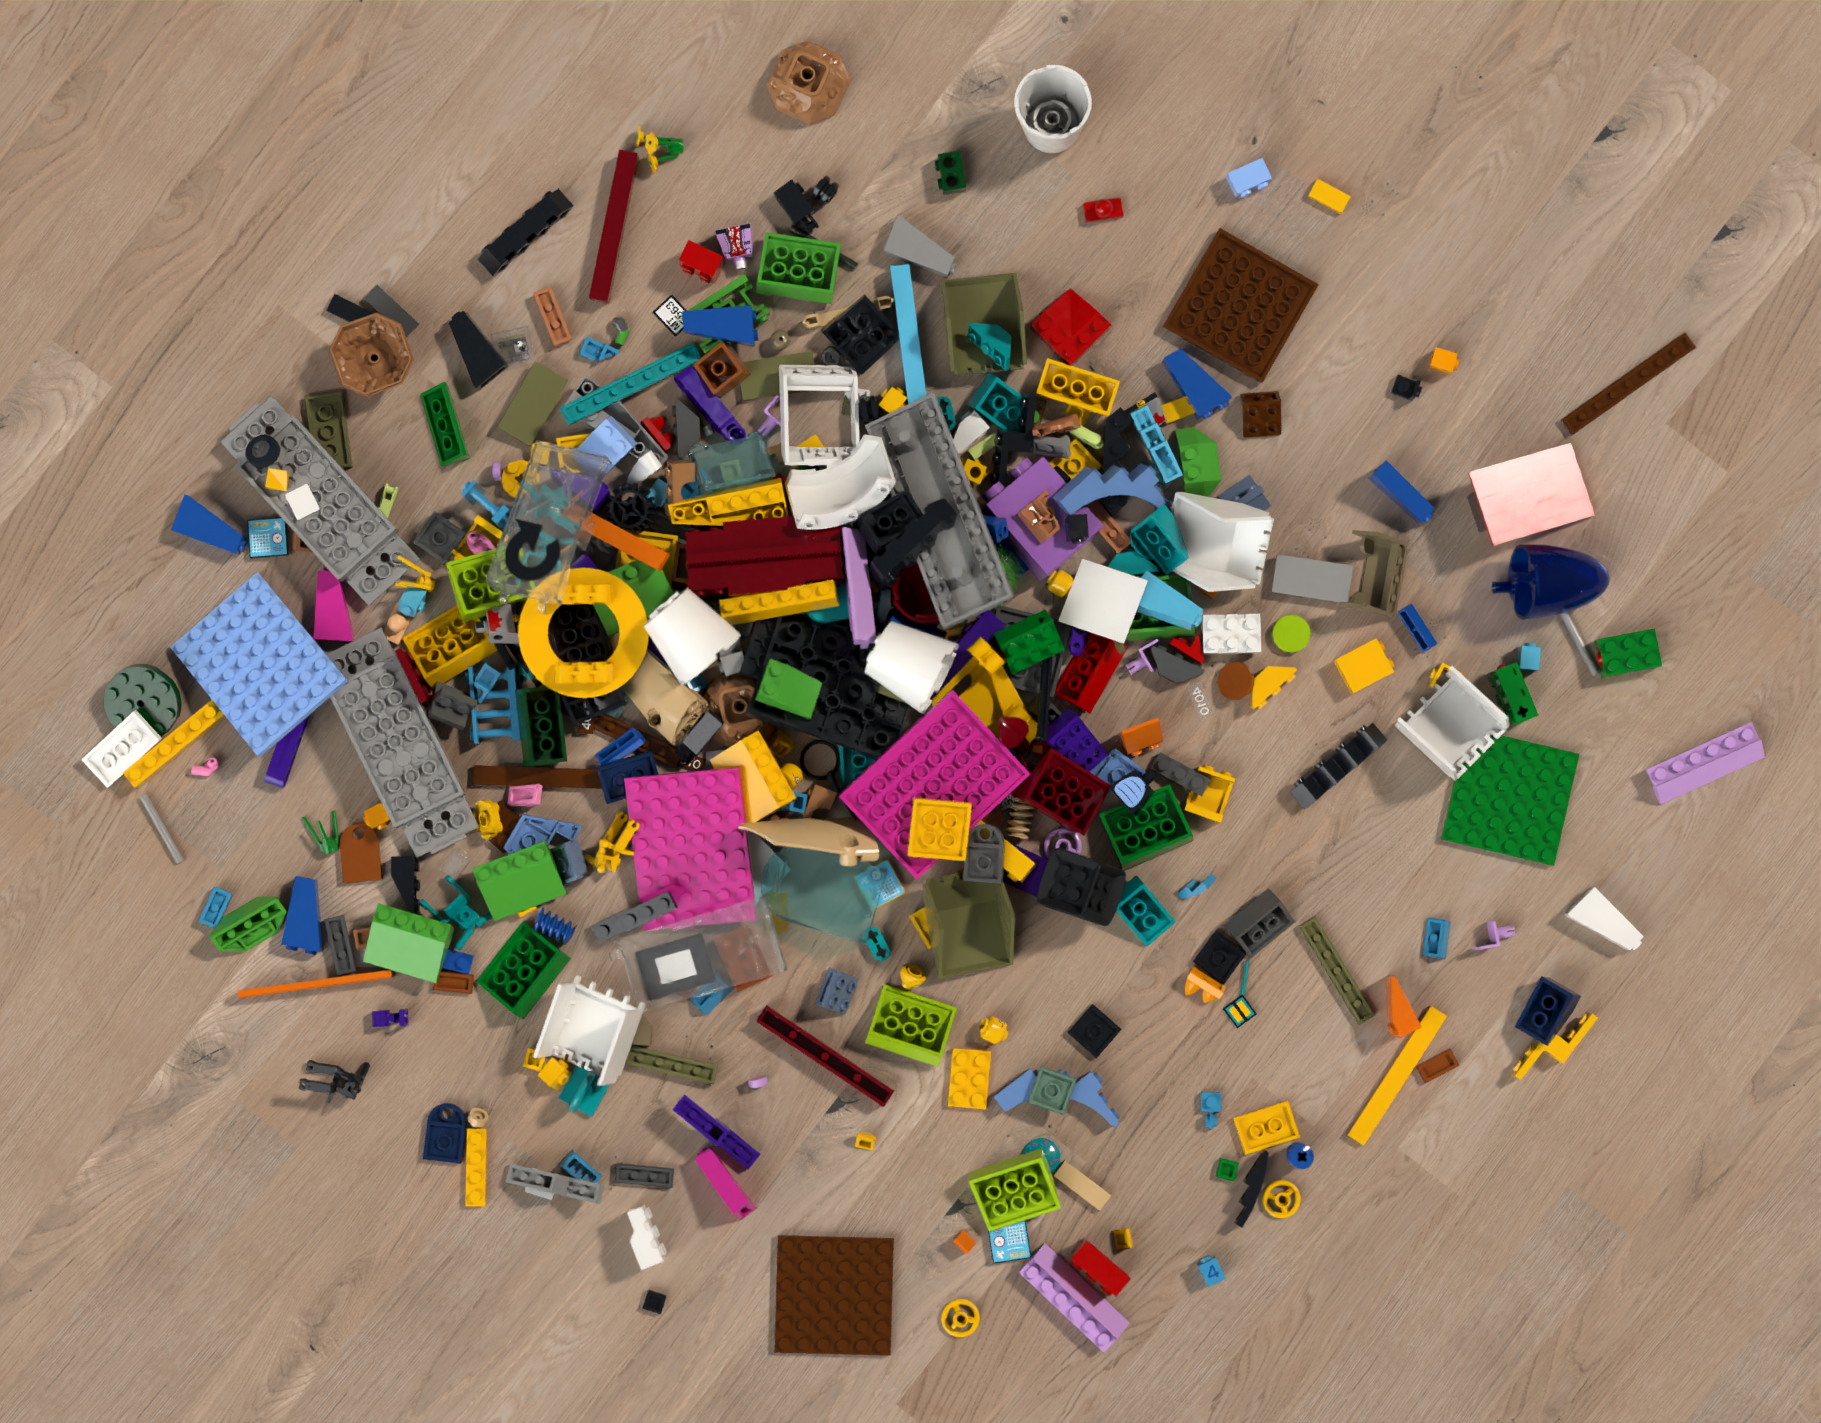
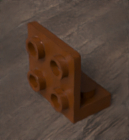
M1279 392L1240 394L1243 408V437L1281 435V398Z

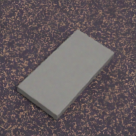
M1277 554L1271 593L1337 603L1348 602L1353 566Z

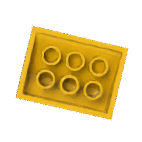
M457 605L402 638L424 679L432 689L437 681L445 683L468 669V667L475 665L498 651L494 643L489 642L487 632L476 633L475 622L481 621L480 618L463 622Z
M760 731L742 739L710 760L714 769L740 768L746 823L758 822L798 800Z

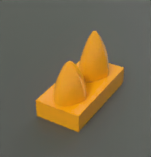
M1193 966L1185 983V995H1192L1202 988L1204 1003H1209L1217 998L1220 999L1226 986Z

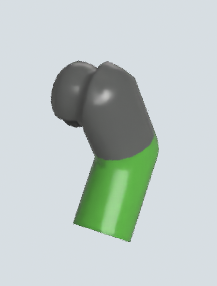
M615 317L612 321V325L618 331L615 343L624 346L629 334V327L624 318Z

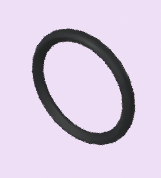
M815 740L807 744L801 752V769L808 777L814 780H826L827 775L814 776L807 771L804 765L806 751L816 744H825L833 749L836 755V765L833 769L834 774L840 765V755L832 743L825 740Z

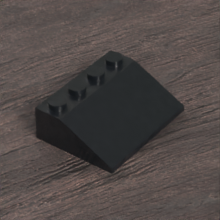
M562 604L552 615L548 628L549 642L555 654L564 663L577 662L597 653H605L610 658L614 653L610 637H608L593 604ZM598 659L597 662H604V660Z

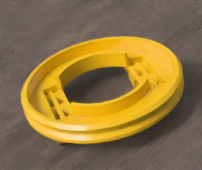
M593 568L565 570L543 581L527 599L522 609L518 627L520 650L533 675L553 691L576 698L602 696L625 684L641 665L649 641V634L643 626L648 621L647 615L636 593L629 585L615 575ZM604 603L614 613L620 631L619 642L612 656L605 662L564 663L555 654L549 642L548 628L554 612L562 604Z

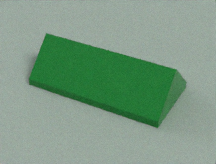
M442 382L421 393V400L441 467L470 459L449 386L446 382Z

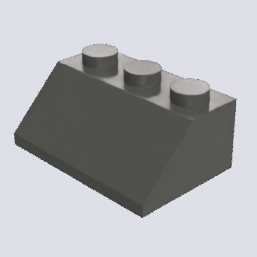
M1268 888L1225 924V927L1247 955L1252 958L1295 921L1280 899Z

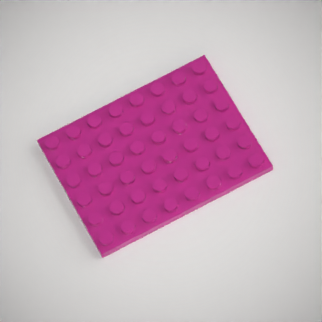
M951 690L838 796L904 867L918 879L939 859L907 855L913 797L971 802L970 831L1021 784L1030 773L962 699Z
M733 767L626 777L624 781L629 820L633 819L640 824L639 829L632 836L639 903L670 890L678 906L677 909L643 924V930L757 920L747 830L739 829L740 824L746 823L740 768Z

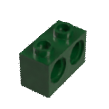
M961 151L938 154V160L934 161L936 171H940L941 178L937 179L939 190H943V195L966 192ZM946 160H951L954 165L951 168H947L943 163ZM953 178L957 184L955 186H948L946 181Z

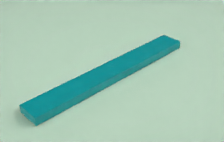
M693 342L560 407L559 410L568 426L682 371L687 366H692L702 357Z

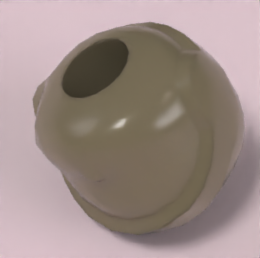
M777 330L770 337V345L775 350H784L790 344V336L784 330Z

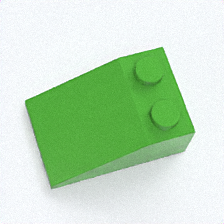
M770 659L755 700L811 719L822 682L787 664Z

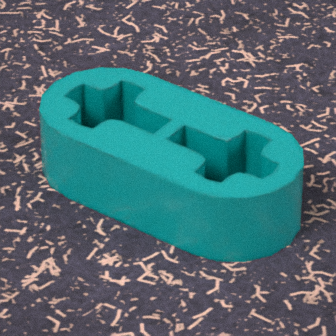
M940 396L937 398L939 404L941 400H944V403H948L946 413H943V415L947 416L949 422L952 421L953 424L949 428V431L952 432L956 425L952 403L948 397Z
M876 927L867 928L864 932V939L875 959L879 961L888 959L890 949L879 929ZM872 930L878 933L876 936L878 943L875 944L872 939L868 940V931ZM879 944L882 949L886 948L887 952L884 958L876 955L878 952L876 945Z

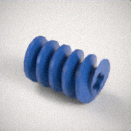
M542 907L534 923L535 931L542 928L543 935L549 931V938L556 934L555 940L558 942L563 938V945L570 941L577 925L571 928L572 921L565 925L564 917L558 921V914L551 918V911L544 914V907Z
M1300 1142L1291 1144L1286 1152L1289 1163L1298 1169H1307L1311 1166L1314 1159L1311 1148ZM1298 1152L1302 1153V1159L1298 1158Z

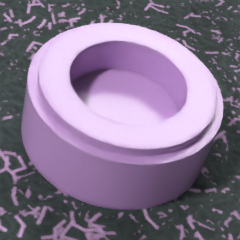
M501 462L492 463L494 481H501Z
M759 1076L748 1080L750 1088L762 1087L768 1083L767 1076Z

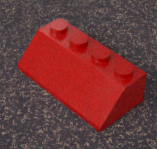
M1088 632L1084 652L1080 656L1072 657L1056 686L1054 695L1091 714L1125 652L1118 653L1114 640Z

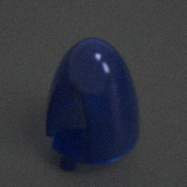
M1520 544L1515 547L1511 555L1508 581L1492 582L1491 588H1495L1492 589L1493 594H1510V598L1514 603V611L1520 619H1537L1564 614L1593 602L1608 588L1610 575L1607 568L1600 561L1583 552L1559 546Z

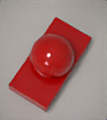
M1121 197L1083 203L1086 223L1124 217Z

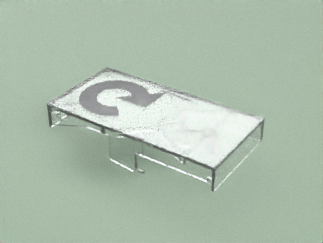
M536 440L485 580L496 592L501 591L499 596L500 603L508 605L510 594L539 600L537 611L546 614V606L549 602L563 604L562 600L570 563L576 546L578 545L585 551L593 533L595 523L591 522L590 525L588 522L609 464L612 465V462L606 455Z

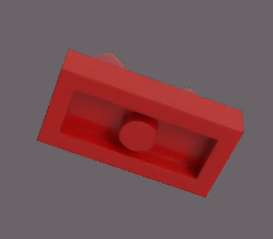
M666 417L644 418L640 422L641 426L661 449L667 453L674 443L675 436L673 433H660L665 424Z

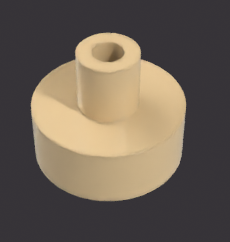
M481 1108L471 1109L468 1115V1121L473 1128L485 1126L488 1120L487 1112Z

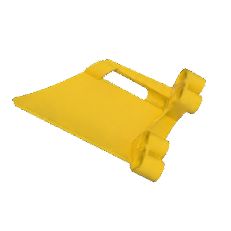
M980 636L966 649L973 657L932 699V705L935 706L969 673L972 682L959 695L962 701L999 741L998 718L1011 716L1025 720L1029 726V733L1024 738L1030 744L1036 738L1037 722L1027 711L1002 665L1005 661Z

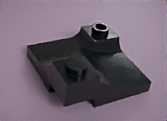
M865 294L821 329L822 333L861 375L878 361L896 343L899 337L897 328ZM887 330L892 331V334L890 336L885 335V332Z
M597 653L577 662H597L598 659H603L605 662L609 659V656L605 653ZM621 687L602 696L591 698H576L561 694L573 725L627 705Z

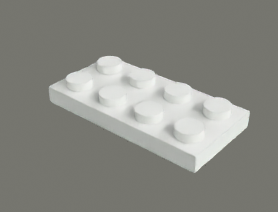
M135 710L81 760L108 788L123 775L125 770L144 756L162 738Z

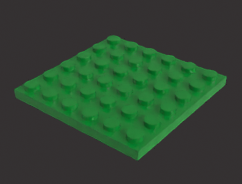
M1491 736L1490 738L1494 743L1484 753L1478 749L1477 752L1481 756L1470 767L1464 763L1463 765L1467 770L1458 779L1454 780L1441 840L1554 866L1579 754L1507 736H1501L1497 740Z

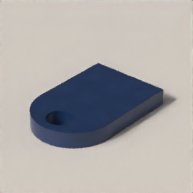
M444 1103L436 1106L430 1112L427 1120L423 1159L462 1163L467 1119L464 1111L459 1106L452 1103ZM447 1107L451 1108L454 1112L452 1118L449 1119L443 1115V1110Z

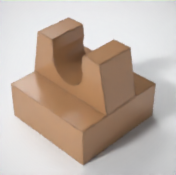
M781 443L767 448L770 458L776 456L779 465L784 463L781 455Z

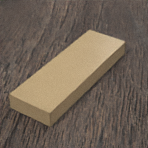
M1064 1160L1053 1175L1099 1211L1111 1197V1194L1066 1160Z

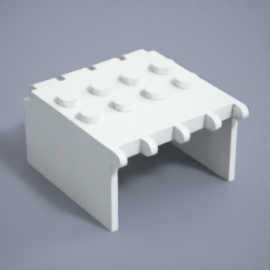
M1451 666L1449 671L1445 673L1450 679L1442 687L1435 683L1434 688L1437 692L1428 701L1422 696L1420 701L1424 705L1415 714L1408 710L1406 713L1411 718L1407 722L1399 718L1394 726L1443 772L1456 780L1467 770L1463 765L1464 763L1470 767L1481 756L1477 752L1478 749L1484 753L1494 743L1490 738L1491 736L1497 740L1507 731L1509 719L1460 672Z
M576 975L574 982L558 984L533 1057L542 1058L553 1055L564 1061L568 1057L567 1062L581 1068L585 1063L584 1069L595 1071L597 1075L602 1070L598 1085L616 1083L617 1077L623 1071L645 1008V1003L640 1002L637 1008L629 1004V996L626 995L623 1001L612 997V989L609 988L606 994L595 990V982L592 981L589 987L580 984L581 976Z

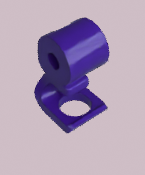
M400 1009L399 1013H390V1010L372 1011V1027L390 1026L391 1023H399L401 1027L409 1026L408 1009Z

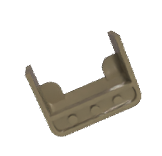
M1352 530V534L1362 537L1360 549L1363 554L1368 556L1361 592H1355L1350 598V603L1340 602L1339 606L1354 611L1393 617L1398 607L1407 556V545L1401 540L1379 532Z

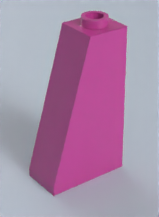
M323 567V570H318L313 639L317 641L352 642L355 640L343 584L327 567Z
M709 1147L698 1152L694 1160L733 1215L742 1220L757 1209L713 1149Z

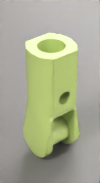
M1081 425V428L1069 432L1073 438H1077L1085 444L1087 443V445L1094 449H1101L1104 445L1099 434Z
M996 433L991 434L968 450L973 460H976L996 446L994 444Z
M388 483L385 485L378 506L387 518L390 515L399 487H390ZM387 494L392 495L391 500L385 499Z

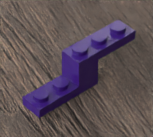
M684 1094L672 1109L716 1146L719 1145L747 1169L761 1155L717 1118H713L687 1095Z

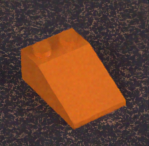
M1158 717L1123 730L1118 734L1126 755L1131 754L1132 757L1142 754V749L1149 747L1152 750L1160 747V742L1164 741Z
M1394 975L1386 976L1387 1021L1389 1023L1387 1028L1391 1035L1403 1038L1422 1026Z

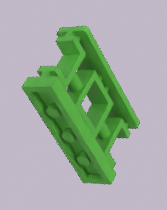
M745 274L687 310L711 309L712 307L713 309L725 308L728 305L731 307L751 305L752 311L756 310V314L762 312L756 316L757 322H753V326L757 323L759 325L765 323L768 320V316H770L764 304L755 308L746 295L753 290V287ZM742 289L740 294L745 301L735 306L731 298L728 297ZM706 338L707 340L700 343L699 346L706 355L722 341L718 340L713 343L712 339Z

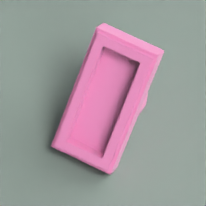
M531 784L510 787L507 805L510 807H535L540 804L543 786Z

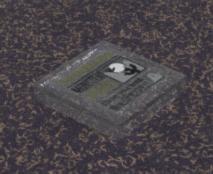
M528 325L491 334L494 348L509 365L504 371L532 365L536 361Z

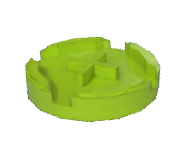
M1296 615L1283 616L1275 623L1272 630L1273 642L1280 650L1287 653L1299 652L1305 648L1311 635L1307 622Z

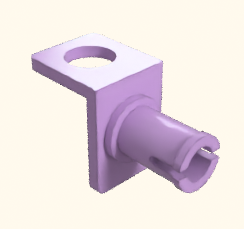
M777 394L764 409L768 418L757 429L764 437H767L776 425L781 426L780 419L770 411L780 400V394Z
M1159 638L1138 649L1140 657L1126 664L1127 669L1135 665L1133 669L1129 670L1131 675L1144 667L1149 668L1151 672L1155 671L1144 650L1159 642Z
M1495 920L1487 921L1490 944L1473 947V950L1500 946L1499 939L1515 936V931L1507 932L1515 930L1514 926L1509 925L1497 928Z

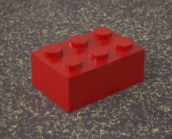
M1085 1237L1070 1254L1071 1264L1079 1271L1083 1268L1087 1272L1085 1274L1086 1277L1094 1284L1098 1281L1101 1284V1290L1108 1296L1113 1294L1117 1297L1131 1280L1128 1274Z

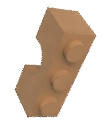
M689 460L667 462V467H665V477L667 478L665 495L668 497V504L685 500L681 496V488L688 482H695L694 462ZM666 505V516H668V519L671 520L668 505Z
M815 785L814 788L810 787L807 798L810 800L805 807V813H800V816L812 818L813 813L818 809L831 811L837 793Z

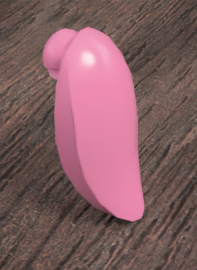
M472 531L467 535V544L473 555L495 549L493 543L483 534Z

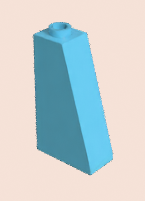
M1146 571L1141 578L1148 580L1136 612L1188 630H1192L1194 626L1198 627L1204 618L1202 617L1203 609L1150 572Z

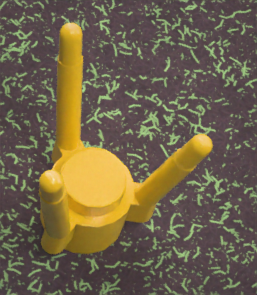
M398 555L397 558L420 572L423 576H419L416 583L400 581V583H395L394 585L402 588H407L408 586L421 588L431 593L436 582L435 578L431 577V573L424 571Z

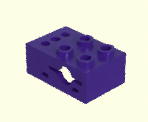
M1069 708L1048 726L1046 740L1048 745L1089 772L1109 755L1079 716Z

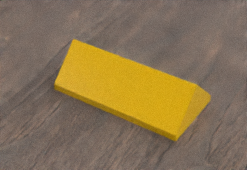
M1047 358L1036 394L1109 417L1120 381Z

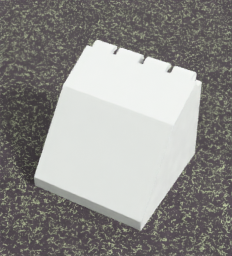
M1175 492L1171 513L1177 520L1189 559L1175 568L1173 572L1208 592L1255 588V584H1260L1263 571L1257 568L1258 566L1264 568L1267 554L1261 550L1268 549L1271 536L1265 533V531L1271 532L1274 518L1269 515V512L1243 503L1185 492Z

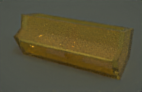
M961 622L946 629L947 639L959 638L965 623Z

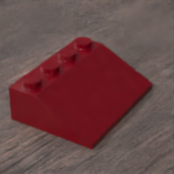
M1050 748L1030 772V775L1022 782L1015 797L1073 833L1084 836L1106 797L1110 784Z

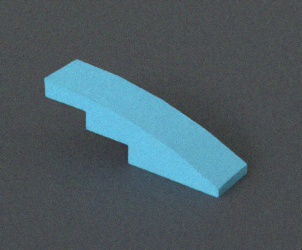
M1148 405L1130 412L1129 414L1164 482L1168 483L1182 476L1183 474L1170 446L1155 422Z

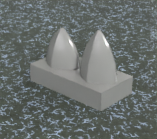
M1054 433L1040 438L1032 436L1034 454L1069 459L1071 451L1068 435L1060 438H1054Z

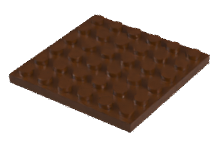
M1219 228L1164 323L1163 328L1262 384L1319 284Z
M778 1235L774 1353L891 1356L894 1238Z

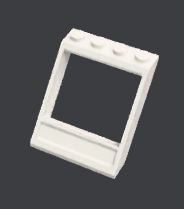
M779 365L781 455L785 465H830L840 459L844 460L849 457L851 451L860 442L858 376L855 368L845 365ZM788 391H850L852 447L789 446Z

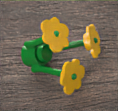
M638 126L636 148L639 147V143H643V139L646 140L647 159L654 174L657 171L656 167L659 166V162L677 158L678 154L683 153L684 145L681 138L656 137L654 132L644 135V132L641 131V126ZM658 145L665 146L666 152H670L669 155L658 159L651 155L656 151Z

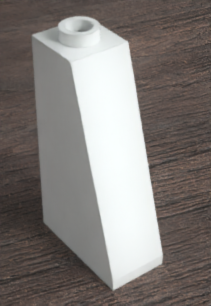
M1591 887L1564 913L1566 917L1625 950H1635L1642 943L1640 940L1644 936L1595 887Z

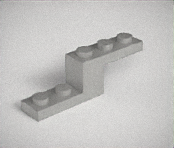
M510 1164L506 1183L601 1204L605 1187L602 1184L515 1164Z

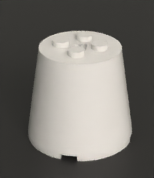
M1046 65V67L1034 69L1021 80L1015 93L1014 106L1016 115L1030 144L1042 152L1058 153L1070 148L1078 139L1090 115L1092 97L1086 81L1077 72L1061 65Z
M689 588L684 589L680 593L675 592L665 603L663 602L649 615L650 619L643 625L681 685L687 683L717 659L716 654L722 648L726 651L741 635Z
M891 621L882 634L879 633L874 643L876 645L866 660L868 663L865 673L914 709L924 714L933 701L930 699L932 694L939 692L956 657V653L953 651H957L959 644Z

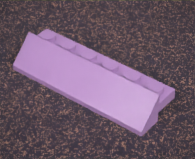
M843 527V565L850 631H852L853 645L860 644V649H867L869 643H875L876 633L866 540L859 530Z
M1749 722L1646 769L1659 804L1668 802L1765 758L1762 739H1759L1752 722Z
M1046 1243L1035 1252L1032 1258L1019 1271L1029 1283L1103 1352L1120 1337L1130 1323Z

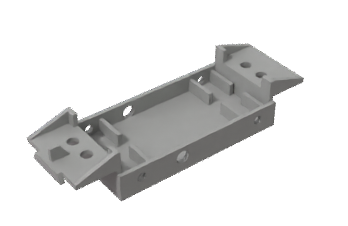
M273 396L268 398L260 407L256 403L229 427L232 432L220 442L239 462L235 467L331 573L341 582L346 580L368 606L412 568L397 558L398 555L413 564L420 560L397 534L399 530L306 427L294 415L290 416ZM271 426L274 428V432L270 436L278 442L280 455L273 465L262 469L256 468L246 458V447L253 438L266 434V428ZM268 468L290 472L287 492L267 489L265 487ZM308 484L320 509L297 520L285 494ZM384 553L389 555L387 562L381 561L380 557ZM369 566H373L375 568V573L373 575H368L366 573V569Z
M382 628L326 654L348 680L330 698L393 827H402L416 858L428 852H431V854L437 853L466 838L465 834L478 828L479 825L465 796V789L430 718L427 717L428 714L424 706L419 702ZM372 656L374 663L369 666L365 663V659ZM355 665L357 667L356 673L350 674L348 667ZM448 811L450 818L443 820L441 818L442 812ZM428 819L433 822V826L430 829L424 827V822Z

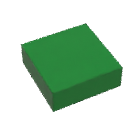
M1220 1158L1215 1177L1235 1181L1239 1162Z

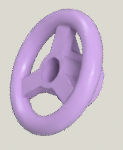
M1065 827L1052 830L1044 840V853L1048 859L1053 851L1049 849L1050 841L1057 834H1059V840L1056 842L1055 848H1059L1061 843H1065V850L1081 854L1082 843L1078 834ZM1065 833L1072 836L1075 840L1076 850L1071 848L1070 842L1065 839Z

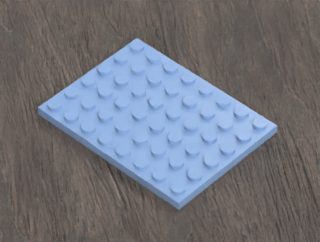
M258 572L170 646L258 757L265 754L348 682Z

